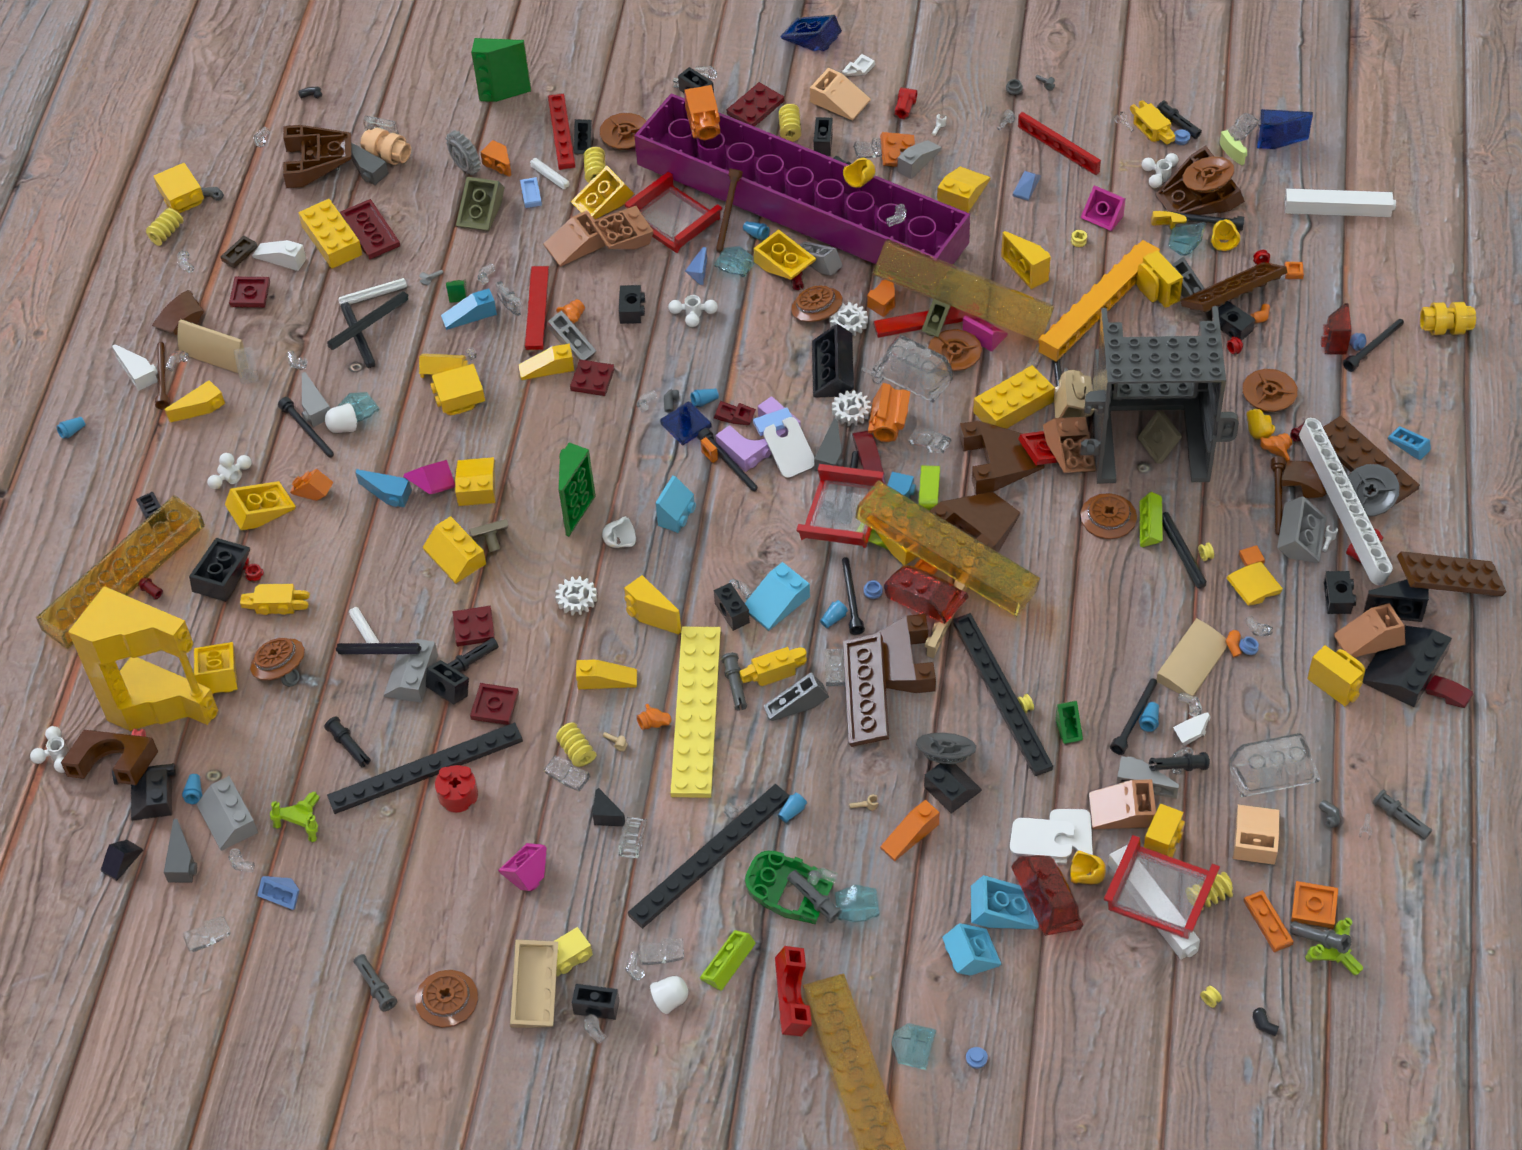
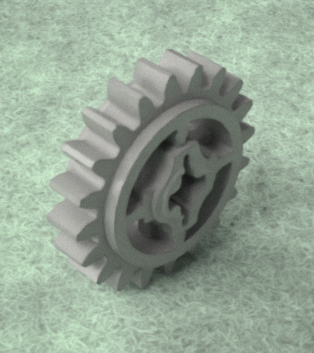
M454 130L447 134L445 138L447 140V149L456 165L470 175L480 171L481 166L479 164L481 162L471 141L464 134H461L460 131Z

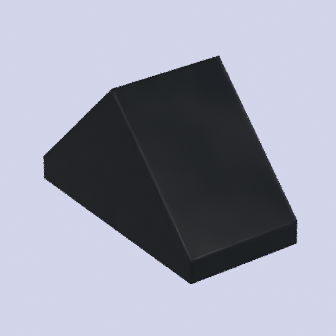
M575 119L574 153L584 154L587 149L593 146L592 120Z
M600 788L596 789L592 814L594 825L620 827L626 825L624 813Z
M129 840L109 844L101 872L117 881L143 852V849Z

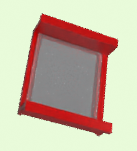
M666 172L625 203L627 209L637 206L653 230L652 237L675 253H678L682 246L716 220L719 221L720 211L723 210V207L718 204L709 210L673 185V174L670 172Z
M819 464L817 470L820 482L805 525L798 524L796 529L800 534L801 540L808 538L859 545L866 548L873 529L867 518L879 509L886 490L884 472Z
M1132 835L1104 897V901L1108 902V910L1189 939V935L1195 928L1220 866L1212 863L1209 870L1144 848L1141 846L1140 837Z

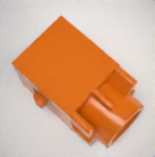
M712 85L685 89V108L693 138L701 140L713 139L720 134L718 123L720 122Z
M882 383L873 398L868 433H873L876 439L883 442L895 441L899 430H902L905 426L910 391L904 389L897 390L889 384Z

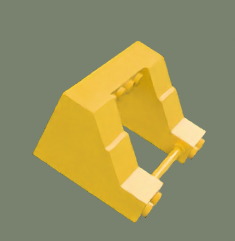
M104 586L68 632L107 721L129 731L156 723L161 725L185 717H190L208 725L216 717L218 708L211 689L198 684L186 655L192 649L193 641L185 620ZM161 650L179 657L186 678L138 657ZM130 657L119 671L116 661Z

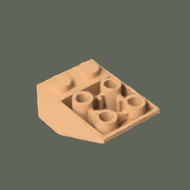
M827 68L810 87L811 103L852 121L871 101L847 77L830 68Z
M1238 805L1233 859L1275 865L1279 841V810Z

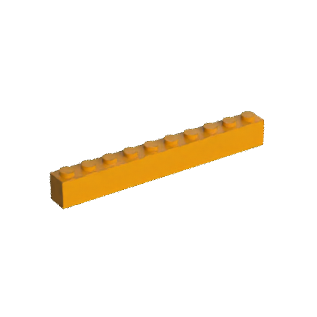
M1144 240L1138 245H1134L1132 250L1125 254L1108 274L1103 275L1101 281L1094 284L1091 290L1084 294L1077 304L1072 305L1069 312L1063 314L1060 320L1053 324L1046 334L1041 335L1038 341V352L1057 362L1101 318V308H1107L1108 312L1136 284L1138 265L1142 264L1143 257L1157 250L1160 252V249Z

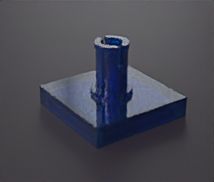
M689 401L660 419V424L682 446L696 438L702 429H710L712 427L711 422Z

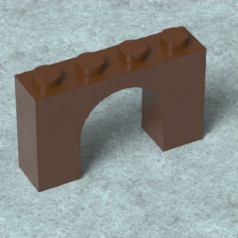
M83 730L61 761L67 777L85 779L99 759L109 754L122 753L113 767L117 781L121 784L137 785L157 755L158 750L152 737Z

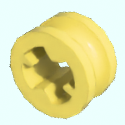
M1075 230L1071 235L1072 245L1075 247L1085 246L1087 243V233L1083 230Z
M1209 542L1205 543V546L1203 544L1198 546L1199 554L1203 561H1207L1208 558H1214V550Z
M1024 694L1023 698H1017L1025 714L1028 710H1034L1033 701L1028 694Z
M1212 986L1206 987V991L1200 993L1202 1000L1212 1008L1217 1005L1216 1002L1222 1001V996Z

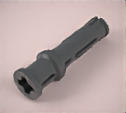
M733 652L726 653L721 657V661L725 665V677L729 679L734 708L740 711L739 706L741 704V708L744 710L747 708V703L740 679L739 656Z
M1383 789L1374 799L1373 805L1381 807L1387 812L1388 816H1394L1425 840L1431 834L1432 829L1401 807V802L1399 800L1395 801Z
M797 870L792 871L788 875L787 880L814 904V909L817 912L820 911L829 923H833L841 915L843 910L840 907L837 908L827 895H822Z
M1296 921L1290 925L1297 928V930L1289 929L1292 935L1319 942L1325 948H1335L1343 954L1350 949L1351 937L1347 934L1339 935L1331 929L1323 931Z
M364 954L358 955L353 962L371 988V996L376 998L381 1011H389L397 1004L396 997L390 994L388 985L380 980Z

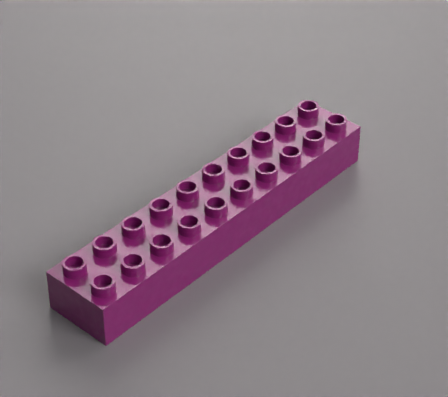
M672 93L634 135L637 165L661 175L670 172L673 174V180L725 202L731 181L729 179L730 176H728L729 168L743 171L742 178L737 181L733 205L934 289L969 244V213L875 175L862 187H851L843 176V169L848 164L722 113H719L720 122H718L720 134L708 140L693 138L685 108V98Z

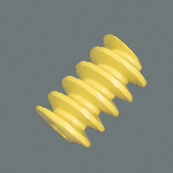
M786 104L779 110L780 136L791 142L797 141L801 137L800 113L797 105Z
M591 147L584 152L585 180L590 183L605 168V152L600 147Z
M165 209L146 228L148 238L157 246H161L162 241H166L167 237H170L171 233L175 232V228H179L180 224L184 222L183 217L173 209Z
M567 723L557 732L556 739L574 766L582 767L588 765L596 758V752L592 751V746L589 745L581 730L577 728L576 723Z
M1222 872L1221 875L1217 874L1205 902L1207 908L1211 907L1210 900L1215 905L1218 904L1217 897L1221 901L1225 900V894L1229 898L1233 897L1232 882L1226 872ZM1204 881L1200 882L1199 885H1193L1192 888H1186V896L1192 906L1196 902Z

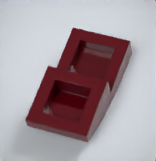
M720 400L714 419L732 424L750 425L756 409L741 403L736 407Z
M1437 675L1432 677L1425 688L1428 695L1445 698L1446 704L1465 708L1474 695L1473 691L1463 685Z

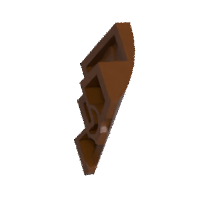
M187 290L174 298L161 311L152 326L158 330L178 335L180 320L197 325L204 311L194 298L193 293Z
M1287 461L1281 479L1282 486L1301 485L1305 498H1319L1327 494L1312 462Z

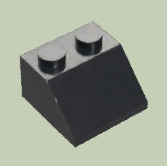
M939 763L924 774V788L951 814L982 791L956 764Z
M167 769L146 771L137 785H131L132 821L172 815V780Z

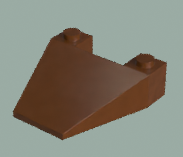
M306 125L283 126L286 152L301 151L300 161L283 162V176L286 188L304 187L352 159L351 132Z
M1207 146L1191 154L1155 194L1167 211L1195 215L1231 211L1245 201L1241 190L1232 179L1221 189L1210 193L1194 191L1187 188L1183 183V174L1186 168L1202 158L1214 156Z
M982 421L960 423L959 438L963 452L983 448L987 464L972 466V483L975 494L994 492L1045 468L1044 464L1035 465L1018 440L1020 434L1023 433Z
M992 491L939 502L927 512V527L941 537L955 524L961 526L976 538L969 544L968 558L977 559V565L983 569L996 558L1019 518L1020 511Z
M926 614L907 615L877 632L883 636L886 688L911 693L935 692L936 675L934 663L914 664L911 650L912 644L926 643L928 638Z

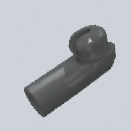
M218 187L201 188L203 196H211L217 201L221 200L224 196Z
M670 389L664 395L665 412H672L674 410L673 399H679L678 390Z
M1326 800L1321 801L1319 808L1328 813L1326 825L1329 828L1337 827L1341 822L1339 809Z

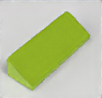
M1149 492L1139 501L1140 547H1146L1163 541L1162 496Z
M734 930L700 976V979L722 991L754 947L755 941L751 935Z

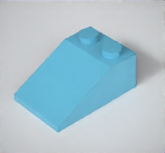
M780 563L767 574L745 602L749 609V615L770 631L810 598V583L785 563Z
M983 875L971 885V923L988 928L1038 929V890Z

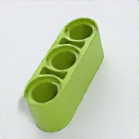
M921 465L918 512H928L938 504L940 466Z

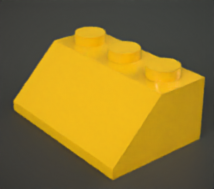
M451 516L434 527L423 545V550L455 584L486 565L484 550Z

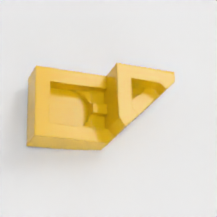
M1167 211L1152 212V226L1170 224V229L1172 230L1176 224L1187 222L1186 216Z

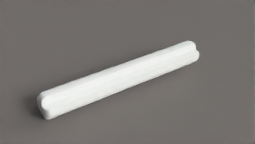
M402 278L341 296L338 300L340 306L346 302L353 304L407 287L405 279Z

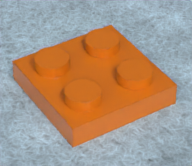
M1296 881L1291 922L1296 921L1298 923L1334 929L1338 888Z

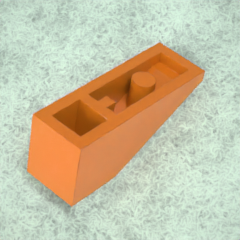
M924 800L909 812L880 848L891 859L896 861L939 825L940 812L927 800Z

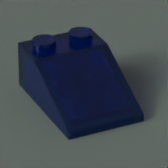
M835 15L796 18L780 37L783 40L812 51H825L838 38L842 30Z
M1261 109L1257 131V148L1277 149L1309 139L1313 112Z

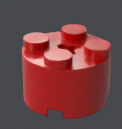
M454 765L443 767L439 770L435 780V789L439 803L446 810L454 813L463 812L469 809L470 805L475 804L478 798V789L474 774L469 767Z

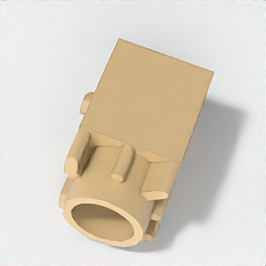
M1068 370L1061 375L1059 386L1055 387L1054 394L1055 418L1088 417L1093 414L1094 408L1091 409L1090 414L1084 413L1085 396L1088 392L1093 391L1090 376H1085L1081 371Z

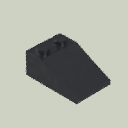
M215 538L189 576L192 592L227 602L236 588L249 555L250 547Z
M1405 579L1368 591L1363 613L1370 608L1390 603L1400 620L1422 622L1429 600V589L1410 587L1408 580Z

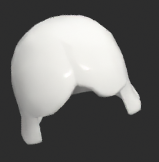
M350 403L331 408L327 411L325 423L332 433L354 432L356 430V414Z
M626 516L607 524L603 528L602 537L605 544L609 547L620 548L635 545V530L630 519ZM617 537H619L621 541L620 544H617Z
M671 976L650 985L652 998L656 1006L664 1014H669L673 1009L683 1004L688 997V987L679 976Z

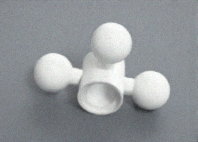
M1168 154L1165 159L1159 160L1157 164L1149 157L1142 161L1141 166L1145 171H1156L1155 175L1149 178V185L1152 188H1159L1162 182H1167L1171 177L1172 167L1176 166L1179 161L1176 154Z
M689 295L685 298V304L678 300H672L668 305V309L673 314H678L681 310H685L686 324L689 327H696L699 324L701 310L713 314L717 311L718 305L714 300H707L704 304H701L698 296Z
M223 453L219 458L220 465L217 468V472L220 475H211L208 478L207 484L211 489H219L222 486L223 480L228 481L230 484L237 483L242 476V472L239 469L246 470L250 468L252 464L251 458L247 455H241L237 459V464L234 465L233 455Z
M51 726L46 730L47 750L41 748L32 750L30 759L36 764H41L46 760V757L51 756L52 760L55 761V770L59 773H65L61 761L68 753V748L61 738L62 733L58 727Z

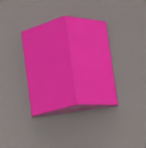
M1094 185L1080 218L1112 231L1124 216L1126 198Z
M964 316L963 330L975 335L980 341L981 346L991 352L1008 335L1007 332L980 317Z
M447 460L417 468L405 473L403 476L430 495L455 487Z

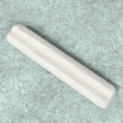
M534 158L530 161L531 167L562 189L569 187L567 179L539 159Z
M354 607L350 609V616L366 643H380L359 608Z

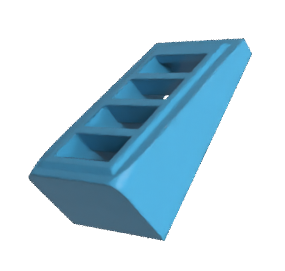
M1401 426L1388 436L1389 441L1418 460H1421L1431 450L1429 439Z

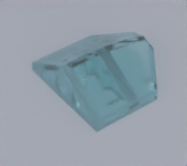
M1205 222L1174 227L1168 243L1169 248L1183 256L1191 254L1202 241L1206 226Z
M741 246L724 248L715 261L714 266L727 273L745 277L755 262L751 254Z
M367 392L349 393L338 405L350 403L354 408L357 422L379 411V407Z
M853 885L835 892L836 907H840L843 910L838 920L863 922L879 916L876 888Z
M910 1023L895 1030L891 1044L897 1063L926 1070L936 1030Z

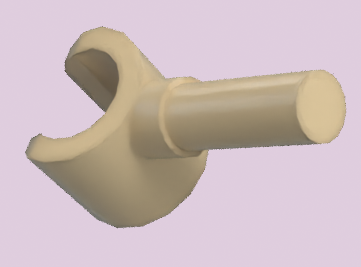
M606 732L603 734V737L615 742V749L621 752L625 751L628 744L624 736L614 737Z
M873 794L868 797L867 801L850 803V809L867 807V809L873 811L878 807V803L872 802H876L878 796Z

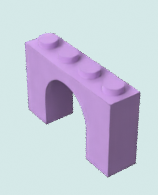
M771 396L758 405V417L784 409V407ZM791 414L792 417L795 418V419L798 421V423H799V425H800V427H801V422H800V420H798L793 414ZM730 425L716 434L718 445L745 472L750 468H754L760 461L772 454L765 438L762 440L746 439ZM788 429L777 430L776 434L782 438L786 437Z

